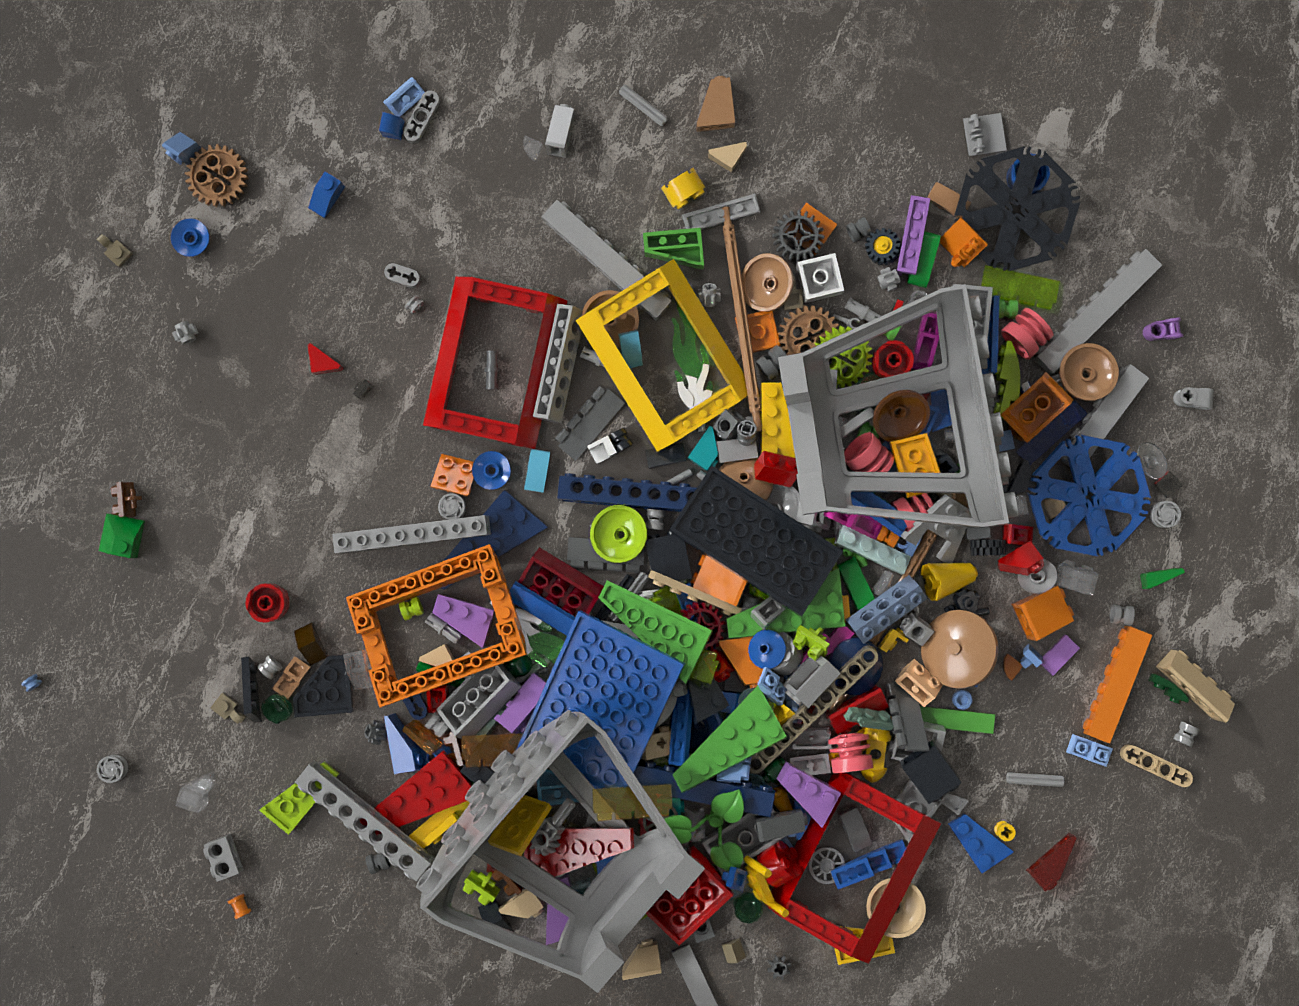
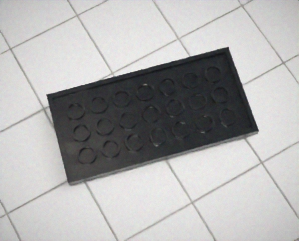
M711 466L669 529L671 533L800 617L803 616L843 553L841 549L713 466Z

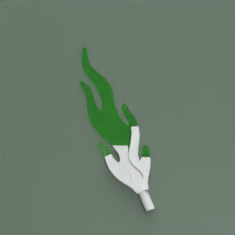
M677 302V310L685 328V342L683 346L680 341L679 324L675 318H672L671 321L674 325L673 354L677 364L687 378L688 389L685 388L680 373L675 370L674 374L677 379L679 396L683 403L691 409L712 395L713 384L712 381H709L706 390L703 392V386L709 371L708 356L704 345L701 344L700 351L703 360L700 362L695 347L696 332ZM705 424L698 427V432L706 431Z
M516 609L525 637L527 655L544 667H547V662L538 656L536 652L544 655L555 664L564 641L556 636L536 630L531 624L548 632H551L552 628L526 610Z

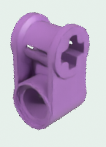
M1181 318L1156 321L1145 326L1143 329L1144 338L1148 341L1184 337L1179 324ZM1152 327L1157 329V336L1152 333Z

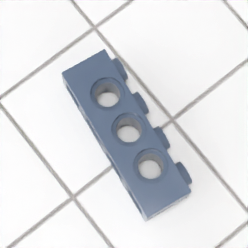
M908 575L850 616L846 621L858 638L865 644L925 601L927 597L916 581Z

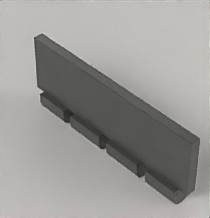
M599 386L591 395L596 400L595 404L588 399L579 409V412L584 415L583 418L575 414L566 426L571 429V432L569 433L563 428L555 437L560 442L558 447L575 461L625 404L608 388L605 391Z
M569 537L567 560L571 561L570 566L576 569H584V562H588V569L603 570V563H607V571L622 572V566L626 564V572L639 573L640 565L644 566L645 547L634 559L624 563H614L603 559L596 553L591 539Z
M895 681L886 684L888 704L891 716H893L894 732L897 733L895 734L897 747L899 749L905 748V751H929L919 702Z

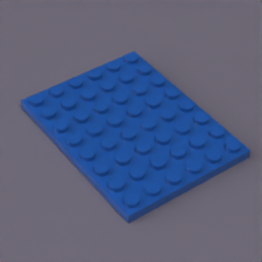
M581 610L578 611L517 749L534 731H539L548 723L560 717L564 712L568 710L571 712H582L606 732L634 774L685 663ZM596 737L582 739L563 750L565 755L602 796L617 804L621 803L629 785Z

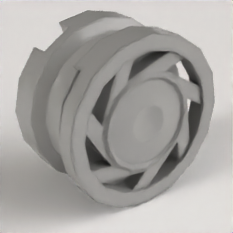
M450 493L444 495L439 500L438 511L445 519H458L463 517L466 512V502L460 495Z
M1161 501L1152 506L1150 519L1157 527H1173L1181 519V511L1176 503Z
M117 754L104 757L97 765L98 777L106 783L119 781L128 772L127 760Z

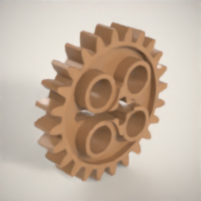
M216 144L215 149L208 145V151L202 147L201 154L195 152L197 158H190L193 164L186 165L190 172H185V175L190 177L185 182L191 185L188 187V190L194 191L192 195L195 198L199 197L198 201L201 203L205 201L207 206L213 203L215 207H218L219 202L223 207H225V201L233 204V197L239 200L237 193L244 194L241 187L248 186L243 180L249 179L244 174L248 172V169L243 167L246 163L244 160H240L241 156L239 154L235 155V151L233 149L228 150V147L225 145L221 150L219 144ZM218 159V163L211 167V161ZM206 166L214 173L231 182V185H227L219 178L214 177L211 173L204 170L203 167ZM230 169H234L233 175L227 177V171ZM207 175V180L201 183V177ZM219 185H223V190L216 193V188Z
M811 305L810 310H808L807 306H803V311L796 308V314L789 312L791 318H784L787 324L780 325L784 331L778 332L779 335L783 336V339L778 340V342L784 343L781 349L787 350L786 355L801 353L800 348L804 344L808 346V350L816 347L815 343H818L819 336L825 338V331L832 333V328H836L839 324L832 323L835 318L834 316L828 318L829 311H825L822 314L821 307L816 311L813 305ZM813 319L818 321V326L815 329H812L810 326ZM795 327L801 329V334L798 337L793 335ZM821 329H825L823 333L811 336V341L805 339L794 345L795 341L808 337V333L815 334Z

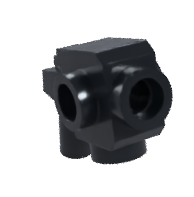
M963 587L955 592L953 601L958 610L973 612L979 616L990 614L988 607L977 608V605H979L978 601L981 598L976 590L971 591Z

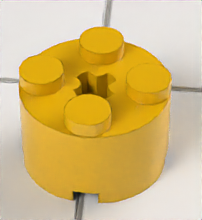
M694 168L690 169V174L686 171L671 180L668 188L665 185L661 187L673 208L676 207L679 210L687 205V200L691 197L695 200L704 194L705 191L703 189L706 187Z

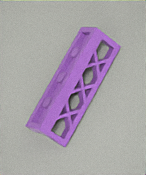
M911 195L897 267L899 276H902V273L916 275L930 198Z

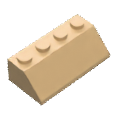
M1170 650L1156 667L1214 720L1226 723L1235 705L1230 700L1232 697L1226 691H1220L1216 687L1217 683L1209 676L1206 678L1202 674L1203 670L1197 664L1193 663L1192 665L1187 660L1189 657L1183 651Z

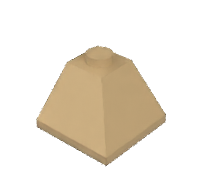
M646 939L637 945L623 966V980L662 973L657 941Z

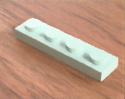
M844 525L840 527L834 542L836 545L901 575L905 574L911 556Z

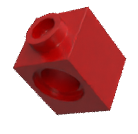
M715 649L703 658L715 681H725L730 677V673L734 671L721 651ZM721 663V669L716 672V665Z

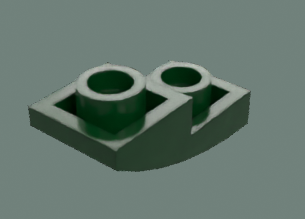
M1150 674L1148 681L1153 682L1154 687L1165 690L1164 695L1170 697L1169 701L1180 704L1181 701L1188 703L1189 698L1179 687L1159 675Z

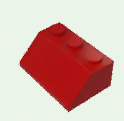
M875 685L868 692L856 695L843 702L837 708L838 711L831 714L828 710L824 713L838 735L840 733L847 734L852 731L851 727L859 725L856 722L846 721L844 714H846L849 707L868 708L886 712L885 709L889 706L881 688Z

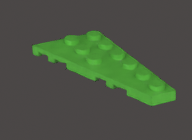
M839 568L829 573L802 617L783 606L785 610L765 630H772L777 633L795 632L800 625L808 630L810 627L814 630L819 627L823 629L844 627L845 619ZM758 605L727 618L728 638L754 636L763 630L750 617L751 611Z
M607 580L598 598L644 643L684 662L685 665L679 678L687 685L713 631Z
M759 686L744 699L673 774L682 793L787 738Z

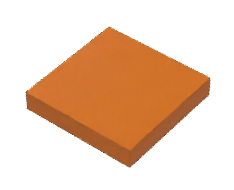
M805 203L801 209V216H804V213L807 211L808 218L812 215L815 216L813 222L820 221L817 228L823 227L824 230L818 234H823L824 239L819 241L824 244L837 224L808 203ZM796 222L791 223L785 233L795 230ZM802 223L803 229L813 234L812 230ZM799 228L796 235L794 236V238L796 237V240H798V243L801 237H803L799 233ZM814 240L803 242L801 247L806 250L813 244Z
M761 311L747 315L753 353L772 349L776 345L781 347V343L778 342L780 339L773 311Z

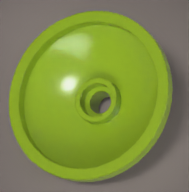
M613 505L602 510L595 517L590 529V539L596 553L603 559L614 563L628 562L637 557L644 549L648 535L643 517L636 510L625 505ZM623 531L624 537L619 538V533Z

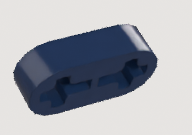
M421 693L413 696L414 702L411 697L404 699L403 702L414 719L420 720L427 716L428 707ZM414 703H416L419 708H424V710L422 711V716H420V714H415L414 711L416 710V706L414 705Z

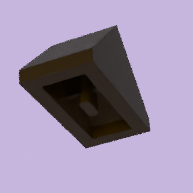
M312 622L294 631L298 650L310 666L328 657Z

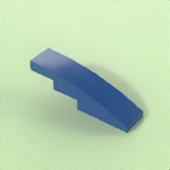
M903 839L866 853L831 870L837 888L841 889L874 876L875 873L889 869L892 865L897 864L906 849Z

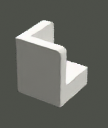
M608 436L587 446L597 464L617 454Z

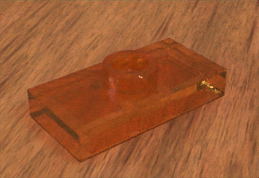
M416 719L405 725L402 730L430 756L444 744Z

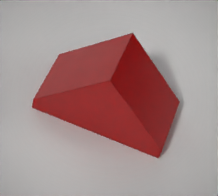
M308 344L311 373L318 375L338 372L344 369V367L313 344Z
M1015 524L1003 525L1002 540H1006V544L1024 545L1029 541L1032 542L1033 527Z
M449 684L426 691L428 713H435L436 709L449 697Z

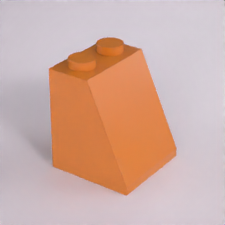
M702 554L698 563L701 566L699 573L695 572L690 582L693 583V588L737 606L747 582L707 555Z
M1054 585L1048 591L1033 594L1012 604L1027 639L1040 640L1074 621L1072 617L1074 612L1070 605L1067 606L1064 600L1066 598L1065 592L1058 585Z

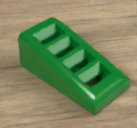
M1172 568L1141 573L1142 588L1151 589L1185 573L1184 569Z

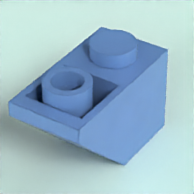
M181 132L162 144V147L167 150L165 154L180 165L182 162L189 165L191 163L190 158H194L196 156L195 152L198 153L201 148L195 141Z

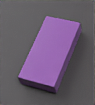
M1064 634L1043 656V663L1040 665L1054 676L1080 648Z

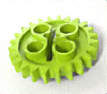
M840 326L838 331L833 327L832 333L825 331L826 337L819 336L822 342L815 343V345L818 346L852 330V328L847 326L845 330L844 327ZM869 341L840 354L855 362L854 366L836 356L832 357V363L829 366L830 370H837L836 388L838 385L840 388H844L845 384L849 387L852 385V381L858 384V377L864 379L863 371L869 372L865 368L866 365H872L868 361V358L873 357V355L868 353L872 350V347L866 346ZM857 349V354L852 357V352ZM848 366L847 372L842 374L843 368Z

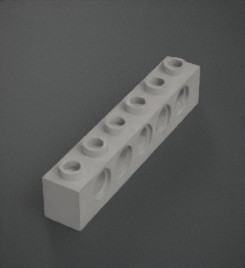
M557 304L533 414V417L549 422L562 423L582 331L576 320L582 316L583 310L575 306Z

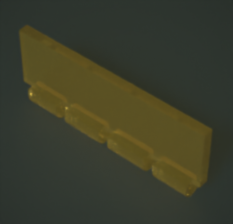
M671 784L642 786L662 817L669 816V809L672 808ZM630 787L592 789L593 813H597V821L612 820V812H615V820L631 819V811H634L635 819L650 818Z

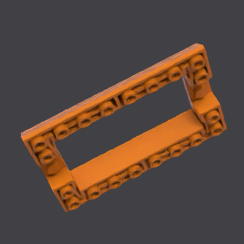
M491 544L346 597L356 633L362 635L372 667L368 672L379 708L527 655L525 637L501 564ZM481 573L482 576L480 578L483 587L488 590L498 621L496 627L504 643L501 642L397 680L376 611Z

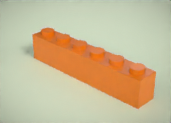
M1125 626L1121 629L1118 635L1119 643L1113 648L1111 657H1113L1111 663L1106 666L1104 675H1106L1104 681L1098 686L1097 693L1099 694L1097 699L1091 704L1090 717L1083 724L1084 734L1110 744L1152 638L1151 634L1131 626Z

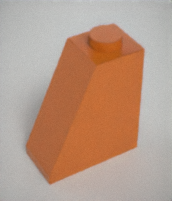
M753 636L719 641V648L744 686L749 685L750 689L756 688L763 669L757 667L749 657L748 647Z

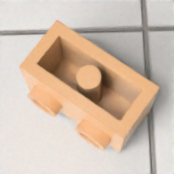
M915 659L902 669L895 680L898 685L923 707L936 698L943 686L936 677H932L929 671Z

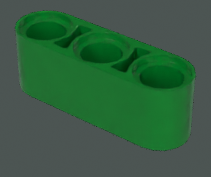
M924 231L916 275L909 274L908 284L922 288L927 287L941 235Z
M855 557L837 565L855 608L859 611L875 599Z

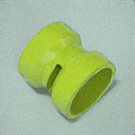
M417 596L411 598L409 602L403 601L399 603V608L405 621L412 619L414 615L420 616L424 614L422 604Z

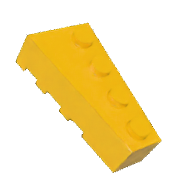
M761 383L760 404L762 412H760L762 431H760V453L768 451L795 458L789 413L782 384Z

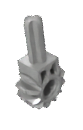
M567 798L554 816L544 819L530 841L532 845L529 849H535V854L549 855V853L556 851L555 847L561 845L557 839L562 837L560 835L565 830L562 824L575 807L573 800ZM543 835L546 837V843L542 839Z

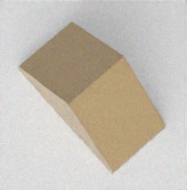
M742 142L708 150V157L732 173L746 151L747 144Z
M447 643L419 658V661L433 666L455 660Z

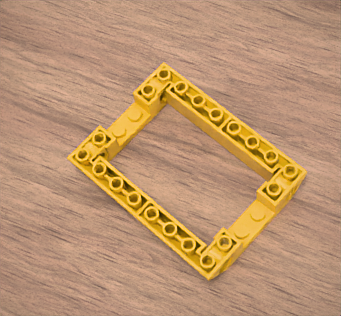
M674 259L576 320L656 451L673 444L748 396L745 375ZM668 286L725 381L730 385L719 389L712 396L682 415L676 416L665 425L604 328V325Z

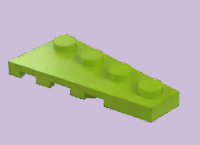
M325 761L322 764H320L333 776L337 777L339 775V773ZM315 781L316 787L322 789L321 783ZM295 783L259 811L289 835L316 802L310 794L302 792Z

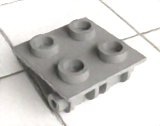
M1001 113L984 116L973 114L970 118L963 119L969 156L1007 151Z

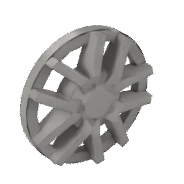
M822 847L816 849L809 861V871L816 881L823 884H831L835 882L831 870L835 869V865L845 864L841 853L836 849ZM827 850L826 856L824 857L821 851ZM830 851L835 852L832 859L829 858ZM817 854L822 857L820 861L815 858ZM837 855L840 857L841 861H834ZM814 860L818 864L812 867V861ZM820 868V871L814 874L813 870ZM822 873L824 875V880L818 878V876ZM830 873L832 880H827L826 874Z

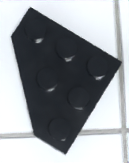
M349 654L328 656L319 669L315 671L303 688L294 696V718L354 712Z

